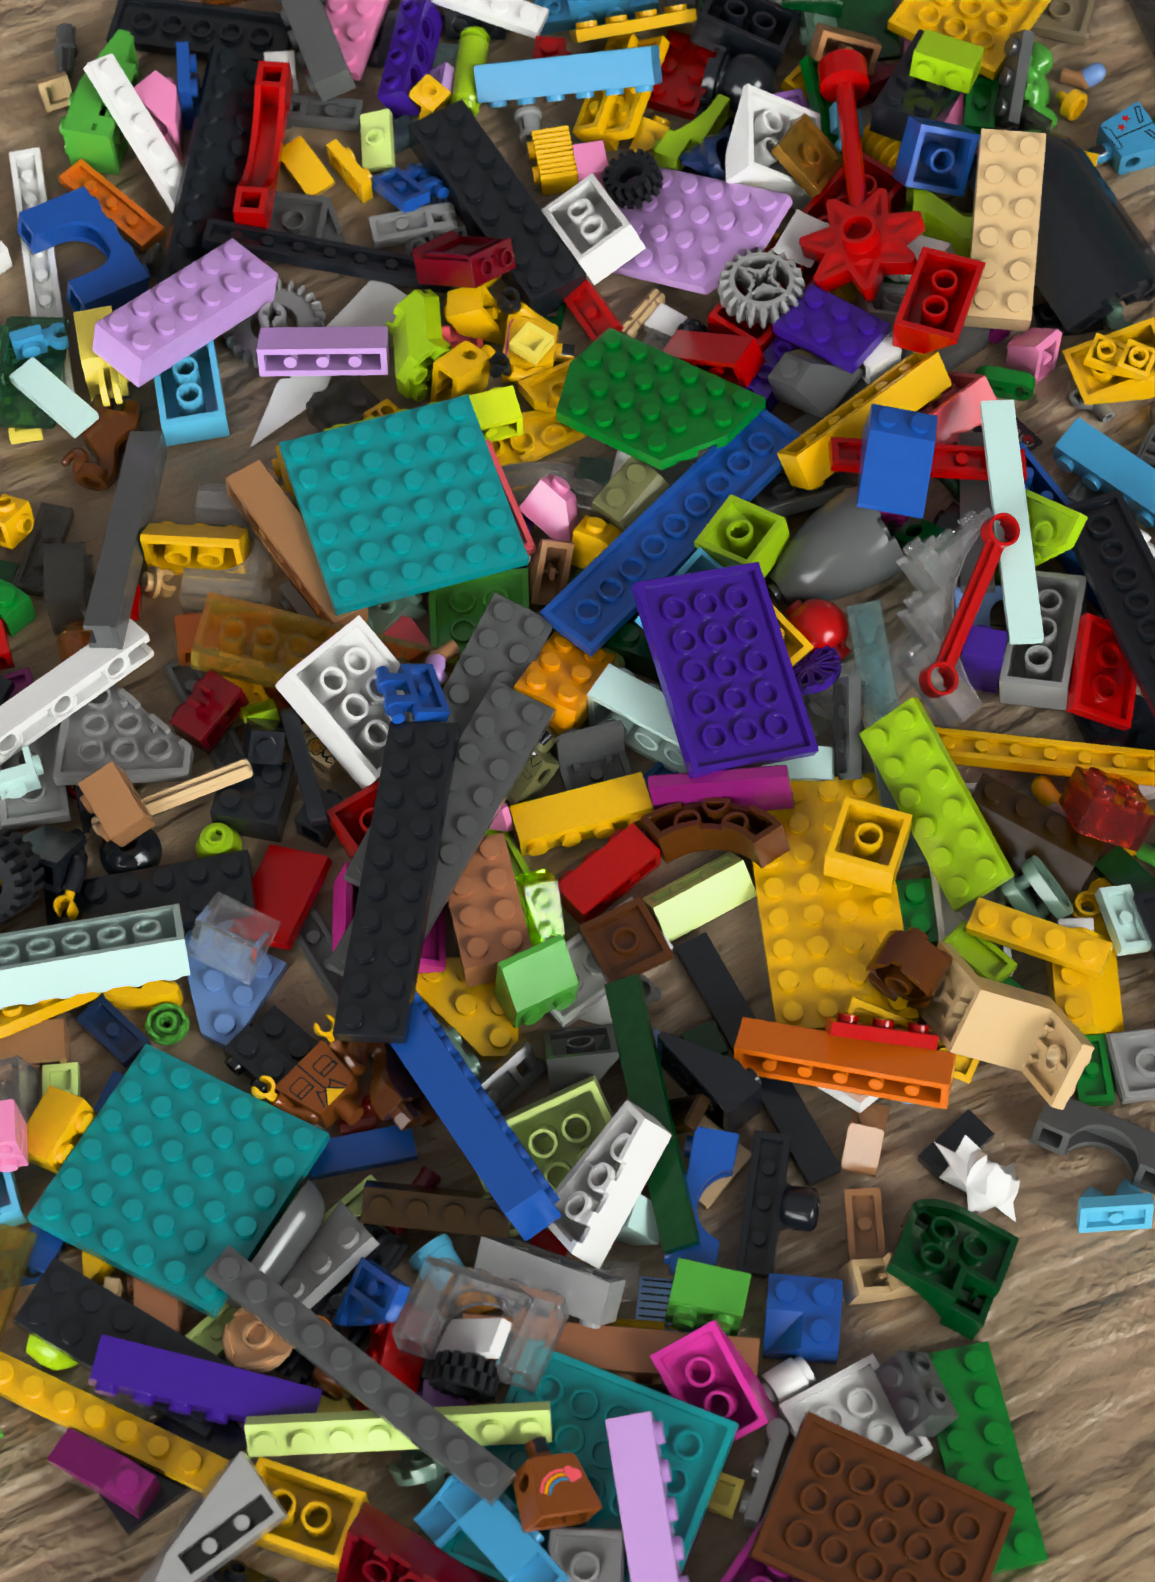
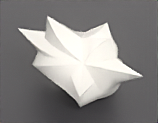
M966 1135L956 1152L935 1143L949 1164L948 1168L939 1178L967 1193L969 1211H977L980 1214L996 1207L1016 1222L1013 1201L1019 1190L1020 1178L1016 1177L1014 1163L1001 1166L998 1163L990 1162L987 1160V1154L983 1153Z

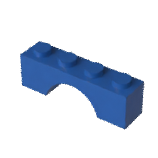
M698 1126L694 1136L687 1135L684 1157L690 1159L685 1175L701 1244L668 1255L665 1254L664 1264L670 1265V1275L674 1276L678 1258L714 1266L717 1264L720 1248L719 1240L711 1236L701 1225L697 1215V1206L702 1193L708 1186L717 1180L733 1176L739 1143L738 1133Z

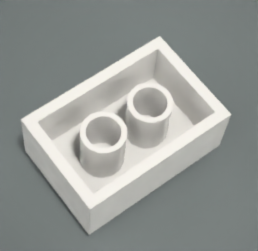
M593 174L587 176L541 210L594 285L646 249L632 225Z

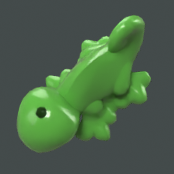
M1034 41L1022 110L1029 121L1037 127L1052 129L1056 127L1058 118L1054 111L1045 107L1052 98L1050 84L1045 75L1050 72L1053 66V55L1045 45Z

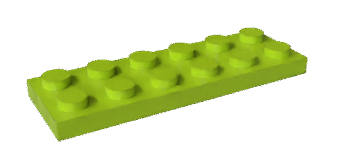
M911 697L859 733L900 812L913 815L911 832L954 912L962 911L976 902L979 897L982 898L1015 876L919 698Z

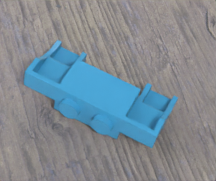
M534 0V4L549 9L548 18L543 26L541 35L576 29L575 23L597 20L598 25L606 24L605 18L627 14V20L635 18L634 12L657 9V14H659L658 0Z
M451 1475L435 1497L413 1518L439 1549L444 1547L463 1529L509 1582H569L571 1580L540 1545L545 1540L543 1535L539 1531L523 1532L521 1522L515 1516L519 1512L518 1507L505 1493L491 1507Z

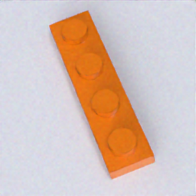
M83 159L78 160L58 176L60 184L69 192L85 186L90 195L98 199L106 217L114 221L118 233L141 252L145 253L166 236V230L163 225Z

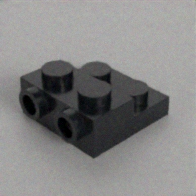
M273 1005L252 1027L247 1024L223 1048L226 1057L224 1063L235 1075L240 1076L243 1073L252 1081L250 1083L251 1087L255 1086L262 1093H266L267 1086L259 1080V1077L263 1075L271 1077L276 1086L318 1042Z

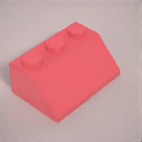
M948 372L947 374L952 385L942 392V396L939 399L929 402L919 409L920 413L937 416L935 443L957 444L959 443V433H968L976 426H981L980 402L997 400L985 375Z

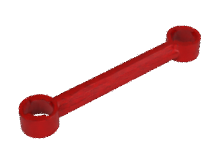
M998 513L986 519L981 526L980 535L984 545L935 663L924 667L919 675L920 689L930 698L946 696L957 688L959 677L955 666L1004 548L1014 544L1020 535V527L1017 520L1008 513ZM995 520L1000 521L999 525L1004 529L1006 542H1001L994 536L992 526ZM934 668L939 669L938 673L943 677L944 691L937 690L931 683L930 675Z

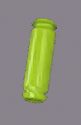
M478 26L467 27L460 34L450 97V105L462 99L474 117L479 113L481 104L477 100L474 66L487 64L490 42L488 33Z

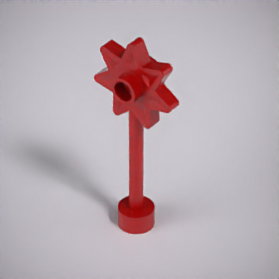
M839 49L826 54L819 61L818 78L822 97L831 103L837 101L848 204L836 199L828 200L826 202L829 227L802 236L799 239V245L805 258L820 262L814 275L817 287L830 292L853 282L863 298L870 302L876 299L886 274H913L917 259L907 245L925 231V224L921 213L918 211L891 213V202L885 188L877 189L869 198L867 196L856 101L863 98L869 90L867 61L858 51Z

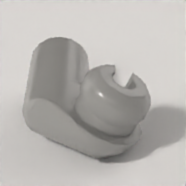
M1074 388L1071 391L1070 401L1074 407L1094 411L1103 423H1107L1115 417L1116 412L1109 403L1084 405L1078 389Z

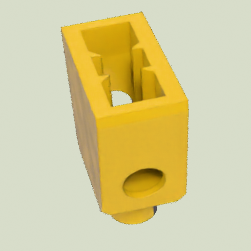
M463 341L434 361L430 402H441L464 394L473 395L483 392L489 382V359L496 353L495 350L487 344L478 348L469 341Z

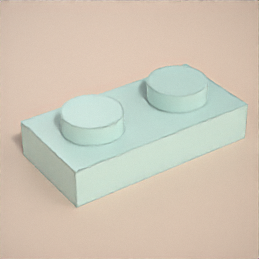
M1131 884L1099 888L1094 895L1117 956L1149 952L1152 944L1134 903V892Z

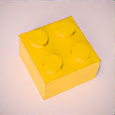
M845 796L825 854L823 875L891 894L910 837L913 815Z

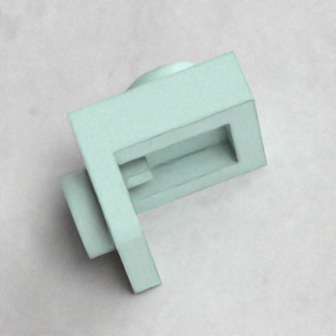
M28 745L22 747L25 764L0 771V796L2 800L6 798H20L27 792L42 788L39 775L44 774L39 754L32 756Z

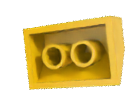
M164 521L161 523H149L140 534V543L148 569L150 566H158L160 570L168 569L173 571L174 575L247 579L251 550L248 528H241L237 525H227L225 527L209 526L204 523L184 525Z
M1085 927L1071 928L1112 942L1110 938ZM1114 946L1100 979L1045 960L1049 997L1083 1035L1104 1033L1106 1035L1108 1033L1124 1032L1117 957Z

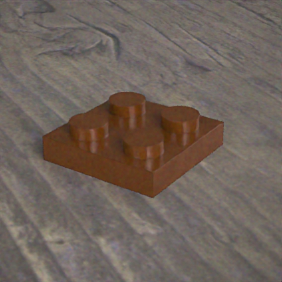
M641 896L578 926L579 934L607 983L634 974L640 975L673 959L672 950Z

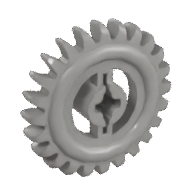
M278 278L274 301L263 305L259 311L223 333V337L226 338V346L232 349L233 356L242 357L243 363L249 364L253 361L254 368H259L257 357L258 338L254 336L251 330L254 320L258 317L260 328L289 327L286 314L288 312L296 319L297 327H326L324 323L326 316L325 312L322 311V304L319 300L315 301L313 292L306 295L304 285H301L297 292H295L294 283L290 280L287 288L283 289L282 282Z

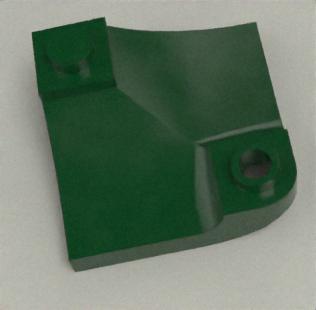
M940 1199L917 1200L905 1215L901 1225L902 1231L885 1272L905 1283L925 1299L941 1317L940 1324L972 1341L984 1326L993 1299L1001 1289L1019 1238L954 1203Z

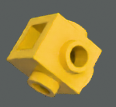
M2 494L0 496V546L13 550L36 528V523L29 501Z

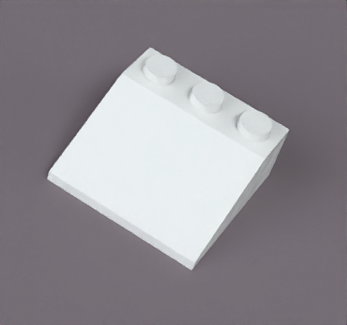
M746 84L742 90L725 154L726 182L789 194L793 202L791 208L796 210L803 209L812 200L811 197L799 186L798 182L785 167L779 163L771 150L796 119L804 113L821 130L820 114Z

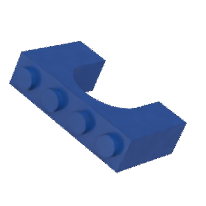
M85 186L19 212L17 232L33 255L64 242L81 241L95 246L106 257V263L100 268L68 281L66 301L74 312L110 305L113 311L148 291L151 275L147 266L139 262L134 255L131 244L122 239L114 221L106 217L98 199L95 196H91Z

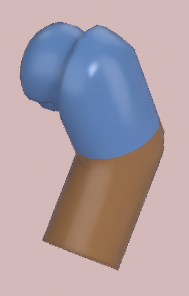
M1098 62L1092 63L1080 71L1064 67L1060 82L1081 89H1089L1104 79L1106 69L1103 64Z

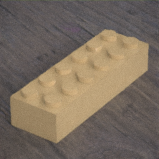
M981 129L978 144L969 258L986 262L965 320V327L1028 331L1032 319L1046 133Z

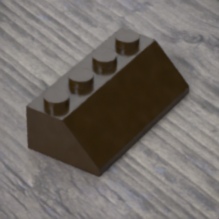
M983 773L971 791V795L1011 869L1021 876L1024 874L1021 863L1033 855L1037 856L1045 864L1073 904L1093 870L1107 839ZM1030 886L1029 890L1036 893L1033 887Z

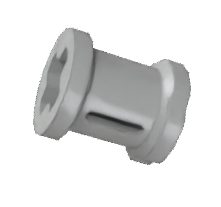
M536 106L522 107L514 115L515 122L519 125L521 132L519 134V141L524 147H527L526 142L532 141L531 130L542 129L540 123L542 113Z

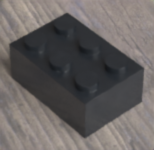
M706 0L689 41L715 53H718L714 51V46L717 43L729 46L731 56L741 52L755 53L765 58L773 67L775 73L791 41L801 14L788 8H783L781 5L770 0Z

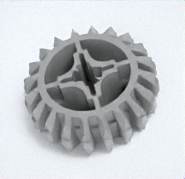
M759 246L755 253L746 248L745 256L735 253L733 257L734 262L726 261L724 271H721L719 275L718 294L720 303L723 308H726L728 317L736 315L738 324L746 320L750 328L754 323H758L764 329L766 323L773 325L783 313L787 314L790 311L789 307L791 305L794 307L799 305L797 298L804 296L805 282L802 278L801 268H796L794 259L786 260L785 252L775 255L773 247L768 252H763ZM776 280H779L785 286L786 290L780 287V283H778ZM737 286L743 289V293L747 294L746 297L740 293Z

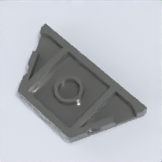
M275 192L269 229L346 243L330 197Z

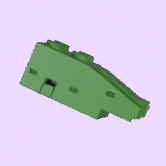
M118 29L96 59L113 53L128 80L135 87L140 83L142 73L140 72L134 46V36L131 35L130 31ZM85 72L79 80L76 91L70 94L67 115L63 116L60 121L59 130L60 134L64 137L65 153L69 156L71 166L78 160L83 159L97 172L119 175L130 144Z

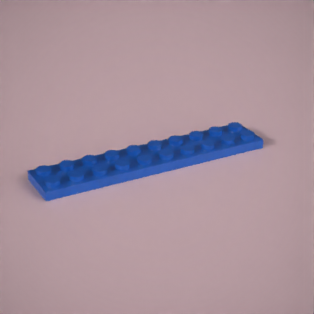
M764 409L728 445L718 449L713 445L540 611V615L553 626V629L592 657L638 612L631 590L632 585L639 581L674 576L695 553L697 548L694 546V541L729 495L732 494L750 502L784 469L777 452L801 434Z

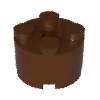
M910 927L908 931L892 930L886 934L869 962L866 971L870 970V973L867 977L874 988L885 997L895 1002L899 996L908 1000L907 1007L922 1009L929 1005L949 971L952 958L949 954L939 950L927 941L928 936L926 933L918 928Z

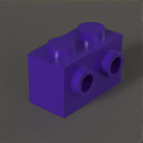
M972 625L955 666L959 677L957 686L996 693L1007 641V631L996 630L987 625Z

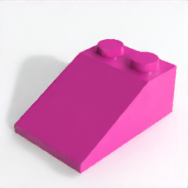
M716 1320L650 1355L673 1398L739 1424L734 1441L779 1416L761 1382Z

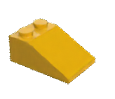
M1152 317L1105 336L1127 344L1128 339H1132L1155 348V318ZM1093 340L1062 351L1084 405L1146 400L1155 397V362L1147 380L1116 376L1083 365Z

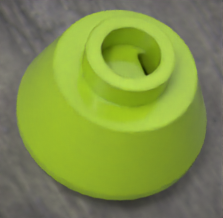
M212 823L207 825L199 834L195 843V851L198 858L242 851V840L238 832L223 823Z

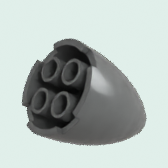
M858 486L845 488L828 500L792 536L769 575L771 583L767 585V588L777 603L782 600L786 605H792L798 599L804 603L812 598L828 601L845 598L878 585L906 568L902 550L896 538L890 536L887 527L880 519L881 513L878 510L856 507Z

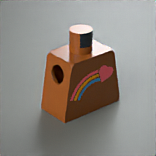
M545 1437L532 1439L524 1445L529 1459L515 1471L516 1478L513 1480L521 1526L524 1533L582 1525L602 1508V1504L576 1455L571 1452L552 1455Z

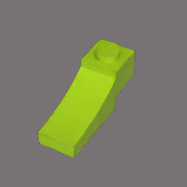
M718 94L711 105L692 122L676 131L668 129L662 140L658 139L652 149V156L658 167L682 172L685 165L681 164L682 161L679 156L691 147L701 143L705 136L717 134L723 129L730 117V98Z

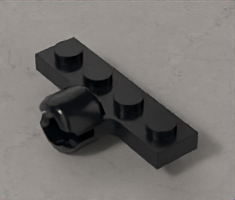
M755 1130L736 1263V1271L750 1273L752 1277L769 1278V1273L774 1274L778 1237L781 1231L790 1229L811 1232L815 1230L818 1223L820 1209L819 1192L815 1188L793 1186L786 1182L792 1141L791 1134Z

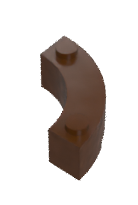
M703 798L702 802L685 805L678 801L656 809L640 818L646 836L661 850V857L667 864L693 852L725 850L741 854L763 868L790 850L783 824L774 816L753 804L747 807L732 803L730 798Z

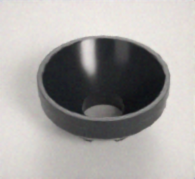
M152 828L136 838L138 840L137 846L131 851H122L113 841L107 842L102 838L99 856L104 870L109 875L159 866L162 858V845Z

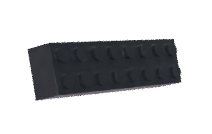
M461 99L409 124L410 148L422 165L430 172V176H437L444 182V186L449 190L446 199L449 203L454 204L456 214L470 230L471 236L502 238V240L511 237L516 268L503 274L501 279L507 287H513L519 292V302L525 303L542 317L557 311L559 306L566 304L563 300L586 280L585 271L464 101Z

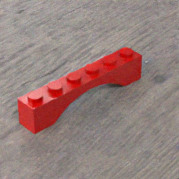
M259 61L255 81L249 152L243 176L237 185L233 207L235 223L266 229L270 228L293 91L289 62Z

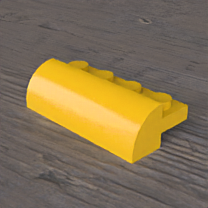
M628 33L609 38L604 51L659 45L660 63L662 66L670 43L664 35L639 41L634 33ZM635 87L623 88L624 94L605 96V90L594 91V97L585 98L572 132L583 143L603 140L605 151H616L621 140L635 137L652 91L635 93Z

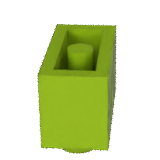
M925 29L914 50L909 76L969 94L980 72L985 47Z

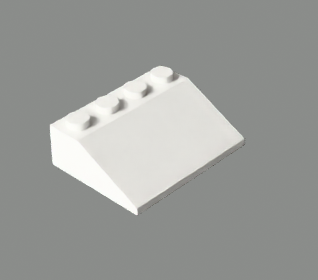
M359 615L288 671L277 682L275 687L363 790L380 777L389 724L392 721L391 717L385 713L383 707L384 697L377 690L375 670L380 666H386L390 673H397L400 663ZM396 690L397 695H404L403 690ZM404 712V721H414L411 712Z

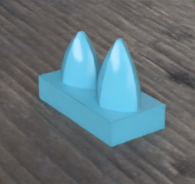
M1126 1178L1119 1184L1115 1195L1105 1196L1098 1189L1092 1186L1088 1187L1081 1197L1078 1198L1076 1220L1078 1232L1088 1233L1152 1228L1154 1210L1152 1193H1143Z

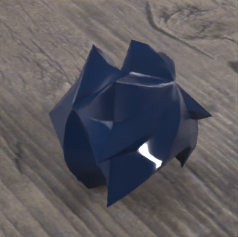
M729 125L717 134L705 136L701 143L691 147L679 156L682 161L681 164L693 168L705 177L726 181L725 154L731 135Z

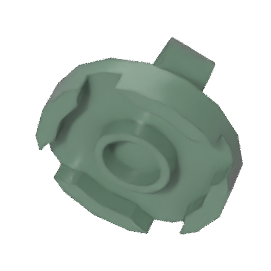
M420 1449L404 1450L400 1453L403 1459L400 1463L397 1464V1462L392 1461L389 1464V1471L394 1483L398 1486H414L425 1483L432 1500L446 1482L444 1474L448 1473V1471Z

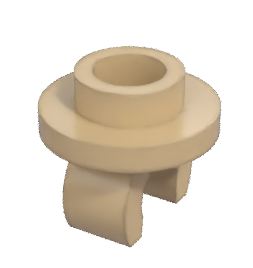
M150 566L148 571L143 573L141 579V588L146 592L147 597L150 599H156L158 595L165 598L171 597L176 591V586H169L164 582H170L174 572L168 569L160 570L158 566Z

